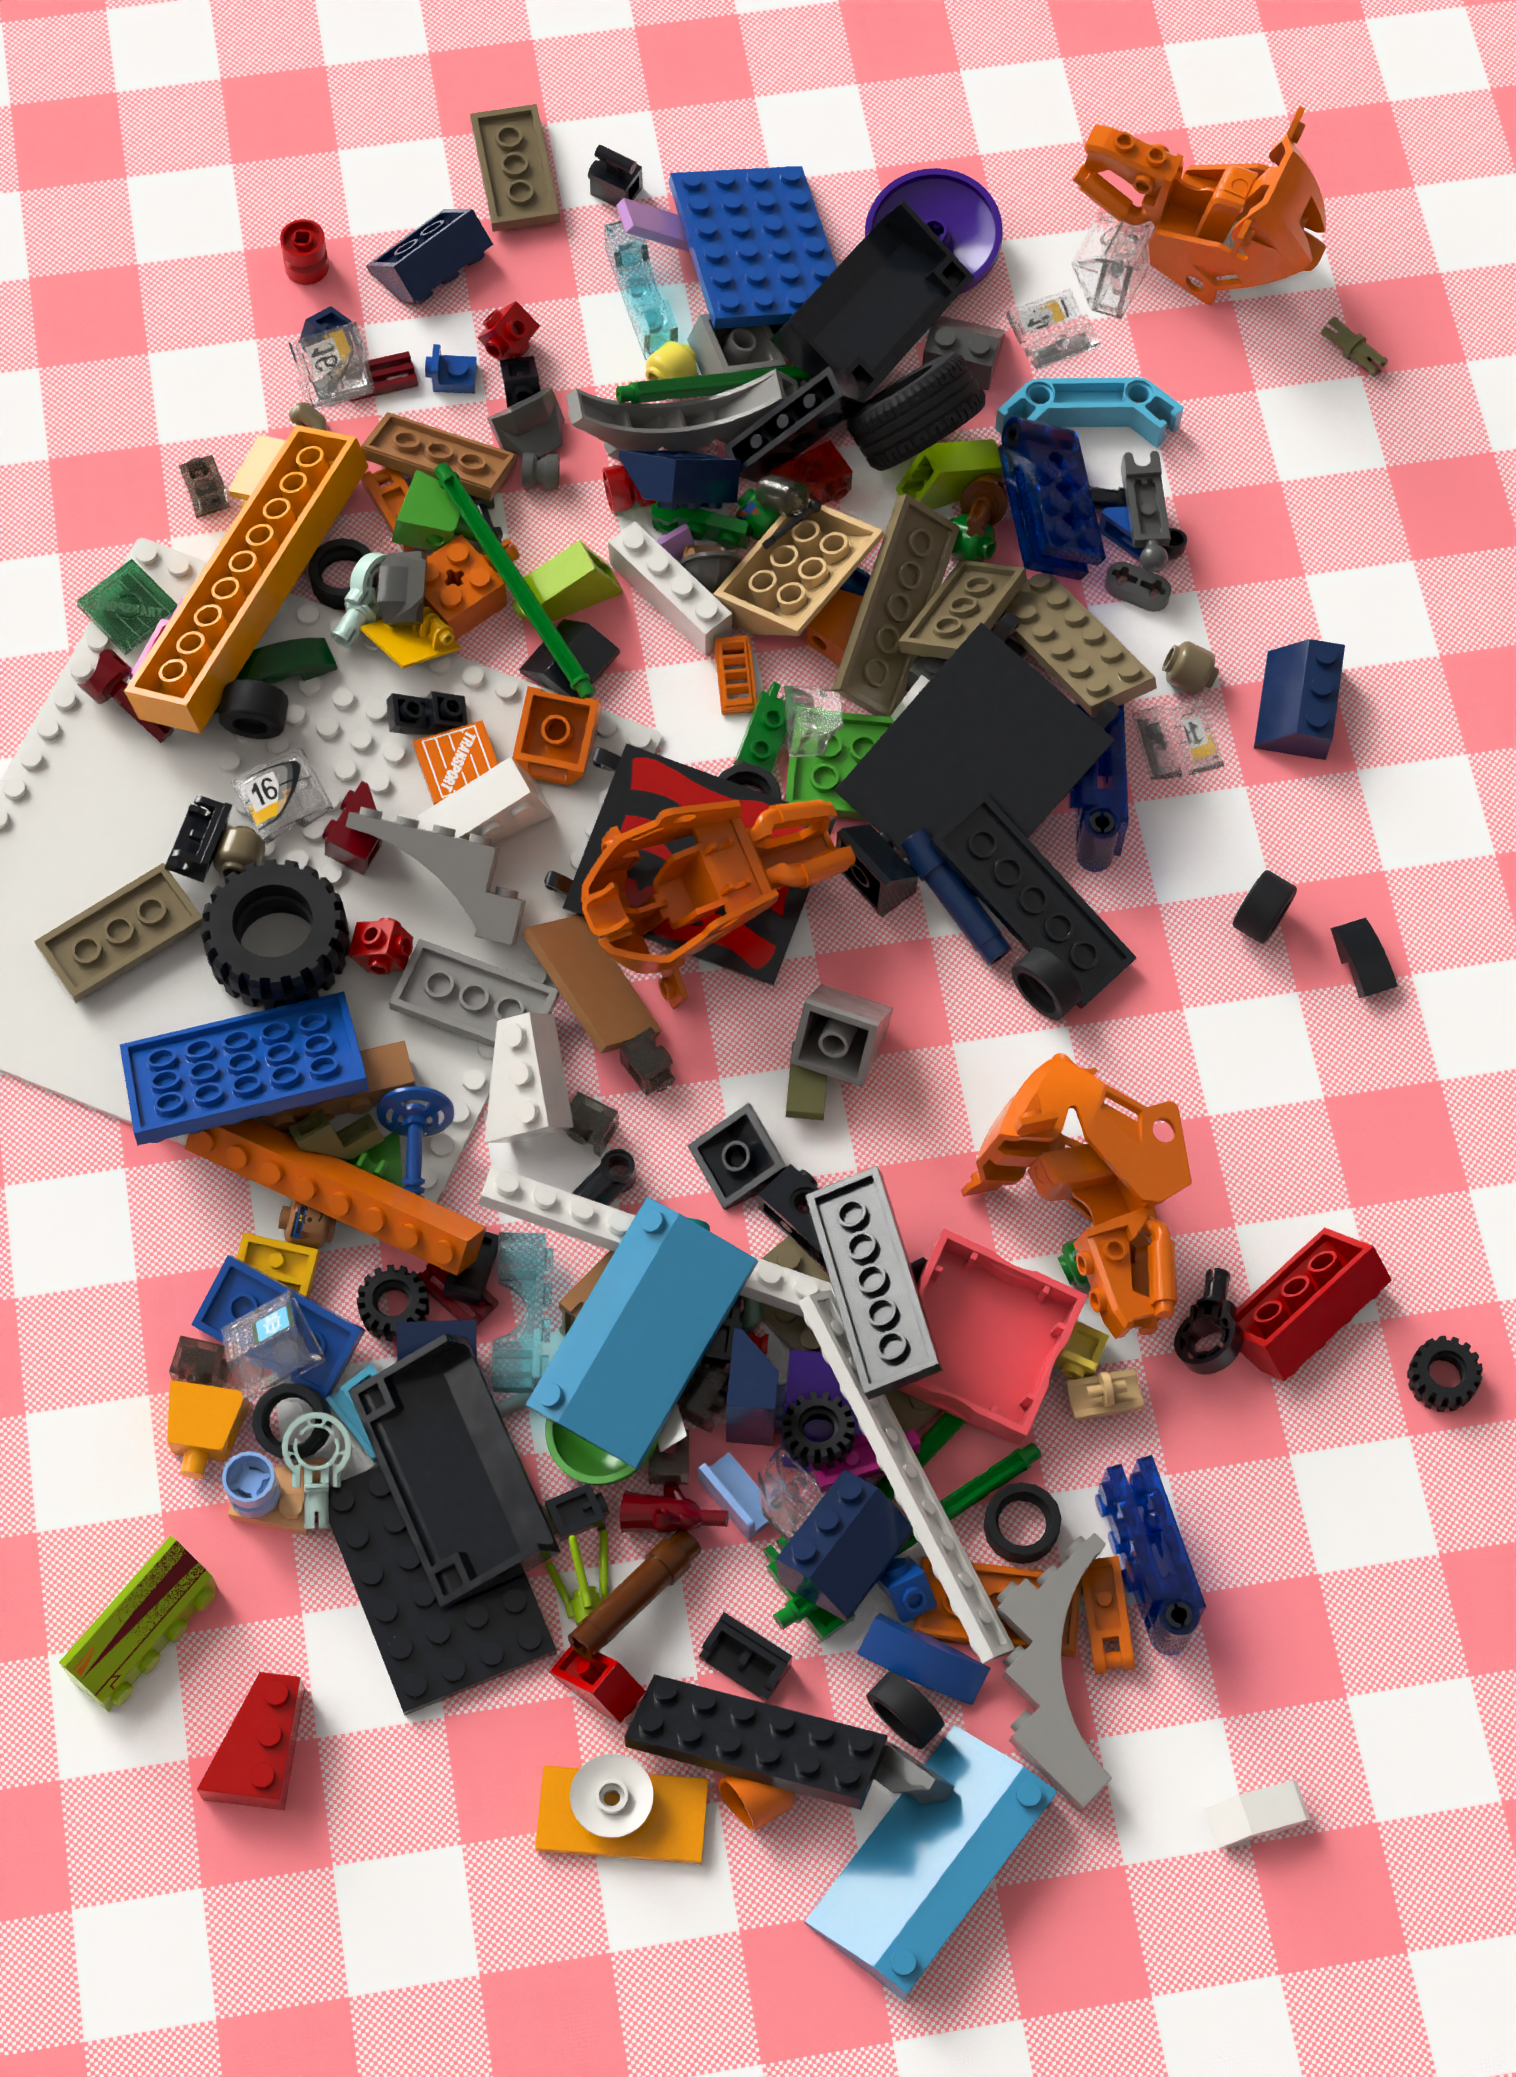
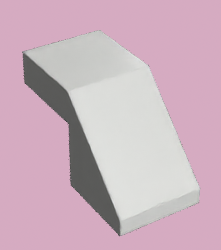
M1297 1780L1239 1794L1205 1809L1218 1849H1227L1258 1835L1278 1834L1310 1820Z

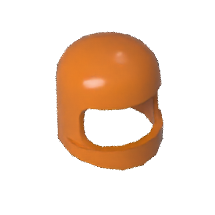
M726 1775L718 1782L719 1793L726 1806L752 1832L788 1811L796 1798L795 1792L732 1775Z

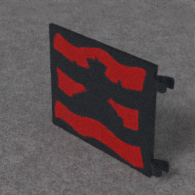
M627 743L621 757L606 749L596 748L592 757L594 766L613 771L615 774L574 879L572 880L555 871H549L544 880L545 887L551 891L567 895L563 905L564 910L585 917L581 901L582 884L602 854V838L610 828L617 826L622 834L655 820L659 812L668 808L739 800L741 804L742 816L740 818L744 827L752 828L758 816L765 810H768L771 805L789 802ZM836 819L830 821L829 835L832 833ZM811 825L772 830L770 839L800 832ZM694 835L638 850L642 859L627 871L624 890L631 908L639 907L656 894L653 886L656 875L672 854L697 844ZM789 886L778 889V901L771 907L691 956L774 986L811 886L804 889ZM722 906L713 915L675 930L670 927L666 919L650 932L643 934V938L677 950L703 932L711 922L727 913L724 906Z

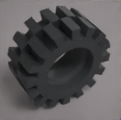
M394 1264L387 1265V1271L382 1272L380 1267L374 1269L375 1275L373 1277L367 1274L364 1278L365 1285H360L358 1288L359 1297H357L360 1318L367 1331L372 1330L373 1336L379 1339L381 1335H384L386 1341L393 1342V1336H396V1322L426 1321L425 1316L429 1315L430 1310L428 1293L423 1280H419V1276L415 1271H412L411 1274L408 1273V1269L405 1266L400 1265V1269L395 1270ZM391 1290L403 1292L409 1300L405 1311L396 1316L386 1315L378 1308L380 1297Z
M816 1391L809 1392L808 1400H805L802 1394L797 1397V1405L791 1402L787 1407V1414L784 1413L782 1426L784 1448L786 1452L790 1451V1458L794 1462L801 1459V1467L807 1469L809 1463H814V1470L821 1471V1464L826 1463L827 1468L831 1469L835 1467L836 1459L841 1464L846 1460V1452L851 1453L855 1440L854 1415L851 1416L849 1405L842 1406L843 1399L839 1396H836L832 1401L830 1400V1392L823 1391V1397L817 1398ZM812 1420H825L833 1426L834 1434L827 1441L813 1442L805 1437L803 1433L804 1426Z

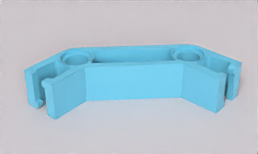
M1041 378L1026 383L997 410L995 430L1005 436L1007 426L1018 418H1023L1025 421L1022 423L1020 420H1017L1016 424L1031 428L1038 426L1046 428L1130 427L1157 448L1166 439L1165 431L1167 425L1173 433L1180 427L1184 407L1145 378Z

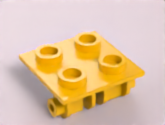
M429 607L423 608V622L419 625L390 627L384 624L383 619L360 626V630L402 669L461 650V646L454 641L455 636L452 627L445 624Z

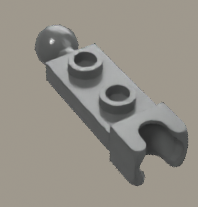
M1152 451L1150 453V463L1146 466H1139L1134 462L1132 453L1127 452L1122 457L1121 476L1123 489H1125L1133 548L1145 547L1140 554V563L1148 572L1157 573L1162 571L1168 564V553L1162 546H1169L1171 539L1161 477L1160 455L1157 451Z

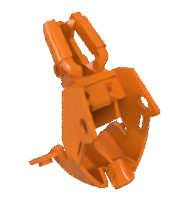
M1299 106L1287 133L1273 145L1269 153L1271 162L1275 163L1278 167H1268L1260 163L1190 165L1183 171V155L1178 153L1174 155L1162 144H1149L1128 132L1120 131L1114 127L1095 124L1084 147L1086 154H1088L1085 165L1082 164L1072 178L1079 185L1078 189L1118 222L1124 221L1129 225L1139 226L1152 221L1155 229L1148 242L1150 265L1207 305L1213 304L1217 291L1264 285L1287 278L1301 271H1312L1319 264L1326 249V245L1321 240L1304 230V228H1307L1317 233H1324L1326 231V212L1323 197L1313 171L1295 145L1298 143L1306 126L1305 123L1300 122L1306 109L1302 106ZM1110 170L1130 183L1137 192L1145 194L1141 202L1142 206L1133 205L1131 199L1098 173ZM1235 221H1238L1231 232V238L1235 242L1231 249L1223 243ZM1241 249L1246 255L1239 253V250ZM1236 274V276L1238 277L1223 280H1218L1215 278L1217 276ZM1188 276L1198 278L1204 287L1195 286Z
M739 800L668 808L659 812L655 820L622 834L617 826L610 828L602 838V854L582 884V911L591 932L596 936H605L598 940L601 948L610 958L624 967L641 974L661 972L662 978L658 981L661 995L666 1001L669 1000L672 1009L678 1008L689 997L679 967L685 964L684 958L703 950L767 910L778 901V889L785 886L804 889L847 871L855 863L856 858L851 845L842 848L835 847L829 835L830 821L838 816L831 802L810 800L771 805L768 810H765L758 816L752 828H745L740 818L742 813ZM811 825L800 832L770 839L772 830ZM694 835L697 844L672 854L653 881L656 894L639 907L631 908L624 890L627 871L642 859L638 850ZM724 906L727 914L711 922L703 932L674 952L666 955L650 954L643 934L650 932L666 919L670 927L675 930L701 921L713 915Z
M1058 1053L1043 1063L1028 1077L997 1116L980 1148L976 1160L978 1171L971 1174L972 1181L966 1183L961 1192L963 1197L997 1190L1002 1185L1017 1184L1024 1177L1026 1167H1030L1027 1172L1042 1198L1048 1201L1066 1200L1092 1222V1227L1086 1229L1073 1245L1075 1250L1078 1251L1076 1255L1077 1268L1082 1276L1087 1275L1091 1287L1089 1301L1093 1311L1096 1313L1100 1312L1103 1323L1115 1339L1124 1337L1131 1329L1137 1327L1140 1335H1150L1158 1330L1157 1322L1161 1318H1170L1174 1314V1306L1177 1304L1175 1242L1171 1240L1168 1226L1164 1222L1157 1220L1155 1206L1192 1184L1179 1108L1172 1101L1146 1107L1095 1077L1094 1075L1098 1072L1096 1068H1080L1066 1054ZM1105 1098L1137 1114L1138 1120L1136 1121L1105 1104ZM1069 1108L1076 1111L1085 1141L1088 1144L1078 1142L1061 1133ZM1165 1121L1171 1126L1173 1130L1171 1141L1162 1142L1155 1137L1153 1133L1155 1122ZM1141 1233H1143V1234L1146 1235L1147 1237H1150L1151 1243H1149V1241L1147 1240V1238H1146L1145 1236H1143Z

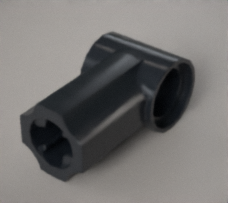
M623 1149L608 1151L602 1157L600 1165L572 1194L609 1206L621 1193L627 1192L634 1186L637 1177L634 1158ZM616 1165H623L628 1168V1172L622 1177H613L608 1173Z

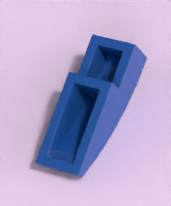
M881 1613L874 1618L857 1652L858 1655L906 1679L970 1705H973L991 1669L920 1630L915 1632Z

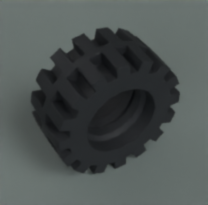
M1439 1336L1437 1340L1433 1338L1427 1340L1424 1345L1419 1347L1409 1364L1407 1378H1410L1408 1383L1410 1391L1415 1390L1414 1397L1418 1402L1423 1399L1426 1402L1425 1407L1431 1409L1432 1405L1436 1406L1437 1412H1444L1446 1408H1449L1450 1412L1457 1410L1459 1406L1464 1407L1475 1395L1482 1381V1363L1478 1364L1477 1362L1479 1355L1476 1351L1473 1353L1469 1351L1471 1345L1467 1342L1464 1345L1459 1344L1460 1338L1452 1337L1451 1340H1447L1446 1336ZM1438 1360L1453 1364L1459 1370L1461 1376L1460 1383L1452 1388L1437 1384L1429 1374V1366Z

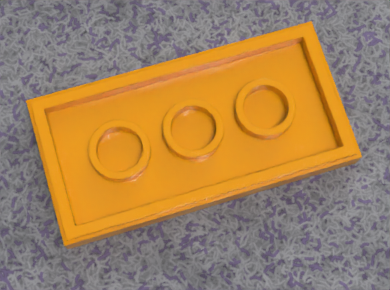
M543 1766L536 1851L702 1865L708 1779L648 1774L653 1786V1805L646 1821L629 1835L619 1838H603L584 1829L575 1818L571 1808L570 1789L572 1781L580 1768ZM614 1792L608 1793L604 1798V1802L609 1806H615L620 1801L619 1795Z

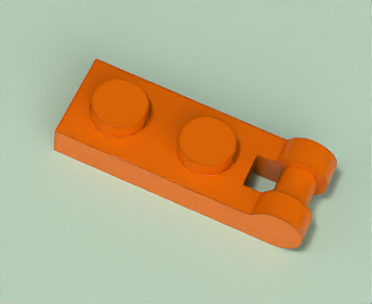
M382 466V469L372 473L368 471L364 473L361 482L393 534L396 519L409 487L399 471ZM387 482L390 483L387 486H384L382 488L380 487V485L385 484ZM399 544L403 552H410L416 549V547Z
M1119 1556L1097 1558L1090 1564L1081 1578L1095 1675L1105 1674L1107 1669L1123 1667V1671L1135 1670ZM1119 1640L1120 1651L1104 1653L1103 1642Z

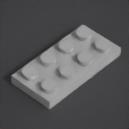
M419 939L389 1001V1006L394 1011L494 1047L498 1020L528 1012L552 1014L560 994L556 988Z

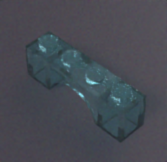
M622 221L604 225L605 252L644 359L647 360L665 342H678V326L668 299L663 300L657 288L646 239L626 233Z
M499 1232L497 1258L499 1285L514 1291L524 1302L526 1312L520 1324L513 1331L493 1340L491 1378L493 1392L532 1393L549 1365V1355H543V1343H550L551 1319H544L545 1307H552L553 1284L546 1283V1271H554V1248H547L546 1233Z

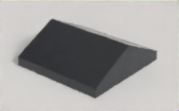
M563 619L556 627L584 672L591 677L590 682L592 685L620 654L619 648L589 623ZM544 642L519 669L522 675L557 694L581 699L577 691L571 689L569 680Z
M747 1103L687 1145L724 1210L761 1193L787 1167L750 1103Z

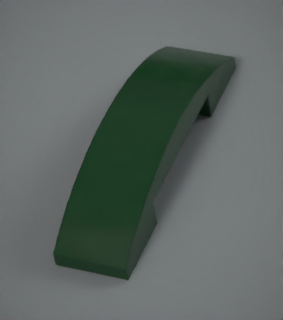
M300 638L254 649L235 680L249 679L273 684L301 674L303 681H307L337 670L338 667L325 638ZM220 704L214 714L219 713Z

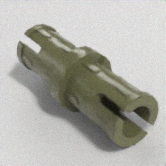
M1333 317L1327 322L1338 331L1337 334L1327 326H1324L1322 329V336L1343 350L1344 357L1348 360L1354 359L1371 376L1375 377L1381 372L1379 368L1371 363L1372 360L1383 368L1386 366L1388 359L1366 343L1367 339L1362 334L1356 335L1337 317Z

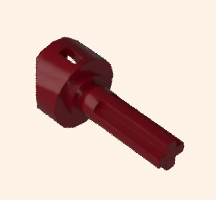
M106 649L99 653V660L92 677L88 681L78 683L77 685L97 704H102L113 698L160 743L164 742L167 737L172 735L174 728L140 720L124 692L128 686L126 682L130 677L132 668L112 649Z

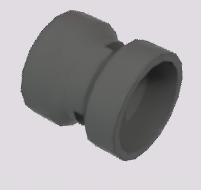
M524 452L522 459V488L533 489L537 482H540V485H544L547 489L558 490L560 455L549 453L545 457H541V460H538V456L535 453Z

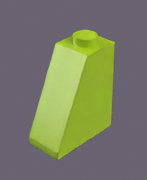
M995 439L935 443L919 453L895 490L898 496L908 494L930 509L935 510L960 501L964 487L975 477L985 473H992L1002 477L1009 466Z
M581 540L524 577V580L552 622L624 592L609 563ZM515 599L512 602L515 612L522 620L528 619Z

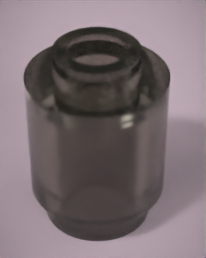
M779 475L763 477L755 489L756 500L764 509L790 518H794L803 512L808 505L809 495L807 487L803 483Z

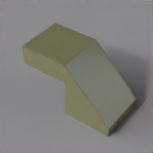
M790 1063L785 1117L824 1121L828 1076Z
M320 1109L288 1128L299 1149L350 1160L385 1141L370 1114L335 1132L325 1113Z

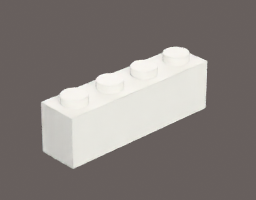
M636 521L608 541L609 564L705 656L714 650L715 638L730 637L732 635V613Z

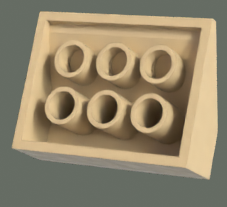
M798 495L713 595L732 613V626L750 634L800 636L884 537V531L822 505L819 512L811 513L765 550L762 543L808 507L810 499Z

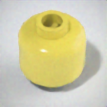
M667 341L646 360L647 371L645 376L647 380L696 376V354L687 344L681 345L676 341Z

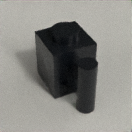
M601 144L598 145L594 157L600 160H595L588 171L590 195L615 207L623 198L634 200L643 188L642 166Z

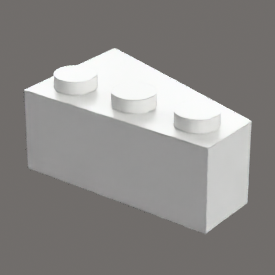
M509 757L421 813L417 818L425 830L432 831L435 824L455 829L454 837L469 840L470 833L492 838V843L545 820L553 816L554 813L536 781L512 757Z
M528 1012L498 1020L484 1143H513L573 1128L555 1015Z

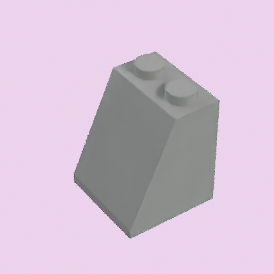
M821 984L804 1002L790 1063L863 1087L886 1038L893 1007Z

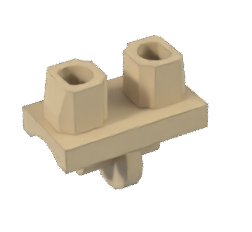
M1136 1368L1111 1373L1101 1372L1099 1375L1065 1382L1074 1422L1140 1410L1145 1406L1139 1389Z

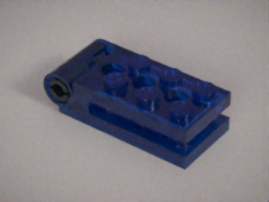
M1011 417L1003 428L1002 444L998 447L1023 566L1028 570L1081 581L1089 574L1087 564L1098 566L1106 559L1079 437L1074 430L1020 417Z
M1076 702L1075 705L1093 720V718ZM1124 704L1118 706L1121 710L1120 714L1105 729L1115 741L1068 793V808L1075 809L1077 861L1084 869L1091 872H1100L1107 869L1111 865L1114 856H1121L1129 823ZM1097 776H1103V788H1097Z
M1149 1455L1136 1460L1132 1473L1129 1475V1481L1125 1475L1122 1463L1107 1467L1102 1481L1099 1483V1494L1095 1495V1503L1101 1518L1107 1517L1111 1528V1531L1108 1532L1111 1550L1114 1555L1120 1554L1125 1568L1121 1570L1124 1587L1127 1593L1133 1592L1152 1646L1159 1653L1172 1656L1181 1653L1187 1647L1206 1609V1604L1153 1455Z

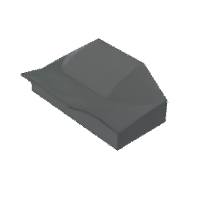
M546 388L487 418L500 449L513 451L522 456L524 452L535 453L539 458L563 445L562 426L565 419L552 388Z
M422 551L389 553L380 565L377 603L384 624L390 627L422 624L427 567L426 553Z
M888 1742L887 1749L874 1780L892 1793H907L922 1805L947 1801L955 1786L891 1742Z

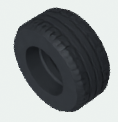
M949 352L917 368L866 401L864 407L847 419V429L851 436L854 437L853 440L860 447V451L866 457L870 467L884 471L921 453L972 419L985 407L986 394L979 386L978 380L973 376V372L967 366L963 356L955 352Z

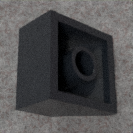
M871 824L846 827L837 832L836 847L842 848L851 845L856 858L855 863L847 871L842 872V874L881 917H884L916 893L918 875L910 866V860L907 858L902 859L896 853L893 843L885 833H878Z

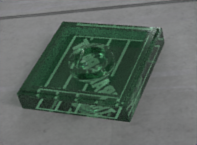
M133 559L129 560L77 600V607L125 656L152 636L160 620H167L171 617L178 606Z

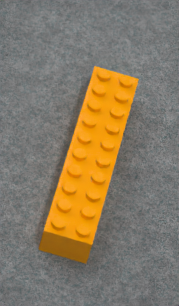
M300 425L294 427L124 690L140 720L198 734L202 733L221 702L225 686L236 679L368 469V463L357 437Z

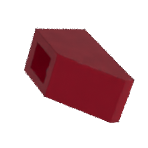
M361 781L355 792L352 790L347 792L340 807V810L343 812L337 821L330 820L324 830L322 839L325 840L324 855L364 875L380 850L382 840L370 834L345 827L349 812L359 813L361 807L376 810L368 783Z

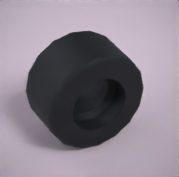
M246 679L229 682L224 688L220 703L219 723L226 730L246 738L271 739L277 737L284 731L289 704L288 696L280 688L262 681Z
M1265 870L1241 904L1233 920V927L1257 942L1264 944L1275 931L1291 905L1297 892L1296 886L1270 870Z

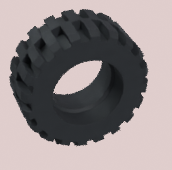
M276 859L264 860L265 865L255 867L254 863L243 866L244 872L239 875L232 872L224 878L225 886L223 888L216 886L210 894L212 903L205 904L202 913L204 922L201 924V937L213 976L219 984L224 985L229 995L233 998H239L241 995L243 1003L251 1007H257L259 1002L263 1003L265 1010L275 1008L277 1005H288L303 999L318 998V991L321 988L328 991L336 983L334 973L337 975L342 974L346 966L345 957L350 949V933L339 893H335L333 884L326 877L319 879L317 870L310 866H305L303 870L299 869L298 862L285 860L284 865L277 864ZM289 913L297 915L311 925V931L303 944L294 951L282 956H259L249 952L241 945L242 937L249 926L256 920L269 914Z

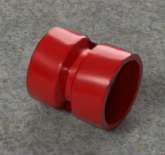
M307 219L294 220L288 223L280 234L287 276L295 283L302 285L315 284L321 281L329 270L323 229L316 222Z
M614 465L602 469L605 492L612 514L631 509L635 501L641 507L651 506L658 502L643 499L624 466Z

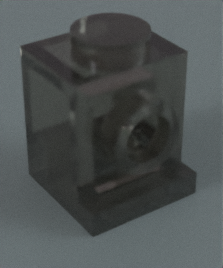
M213 455L196 457L187 463L178 465L183 485L196 518L230 508L227 491Z
M651 1027L620 1046L621 1064L646 1096L655 1090L662 1092L674 1083L676 1078L671 1073L672 1058L662 1045L656 1046L655 1032Z
M578 1091L572 1102L569 1101L573 1128L565 1129L564 1131H566L569 1138L579 1144L586 1145L589 1143L593 1145L594 1154L601 1157L619 1127L618 1111Z
M180 1335L169 1374L171 1379L183 1382L186 1379L188 1383L212 1385L222 1388L223 1383L229 1384L231 1380L234 1361L231 1360L225 1345Z
M699 1364L677 1402L682 1419L712 1433L715 1428V1415L713 1413L720 1415L727 1403L728 1392L726 1390L729 1374L719 1367L710 1365L707 1368Z
M685 1429L687 1433L685 1438L672 1445L676 1446V1450L673 1453L660 1452L657 1443L653 1454L649 1458V1484L665 1485L667 1482H676L679 1485H689V1429Z

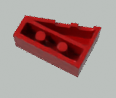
M259 1672L197 1788V1792L202 1800L285 1810L305 1694V1686L301 1677Z

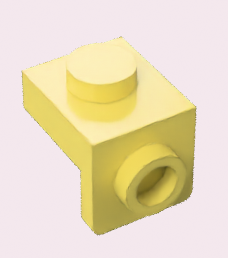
M1076 1321L1067 1345L1058 1355L1054 1365L1061 1368V1372L1071 1379L1093 1376L1110 1335Z

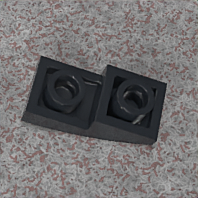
M431 691L426 698L392 693L386 700L389 732L432 735L468 725L465 696Z
M1366 917L1330 928L1341 964L1348 962L1359 998L1398 987L1384 948Z

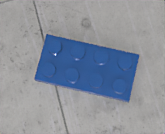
M227 1255L191 1324L229 1347H234L233 1349L236 1351H240L245 1356L293 1383L303 1384L317 1390L325 1399L332 1395L366 1331L362 1327L232 1255ZM282 1298V1300H280L279 1303L277 1302V1304L275 1303V1304L271 1305L270 1308L268 1307V1309L266 1308V1309L262 1310L261 1313L259 1312V1314L256 1313V1312L259 1311V1309L261 1310V1309L265 1308L266 1305L268 1306V1304L270 1305V1304L274 1303L275 1300L277 1301V1299L279 1300V1299ZM290 1303L294 1324L255 1345L252 1323L271 1313L269 1309L275 1311ZM243 1323V1325H241L240 1328L238 1327V1329L236 1328V1330H232L231 1333L228 1332L229 1330L235 1328L232 1326H238Z

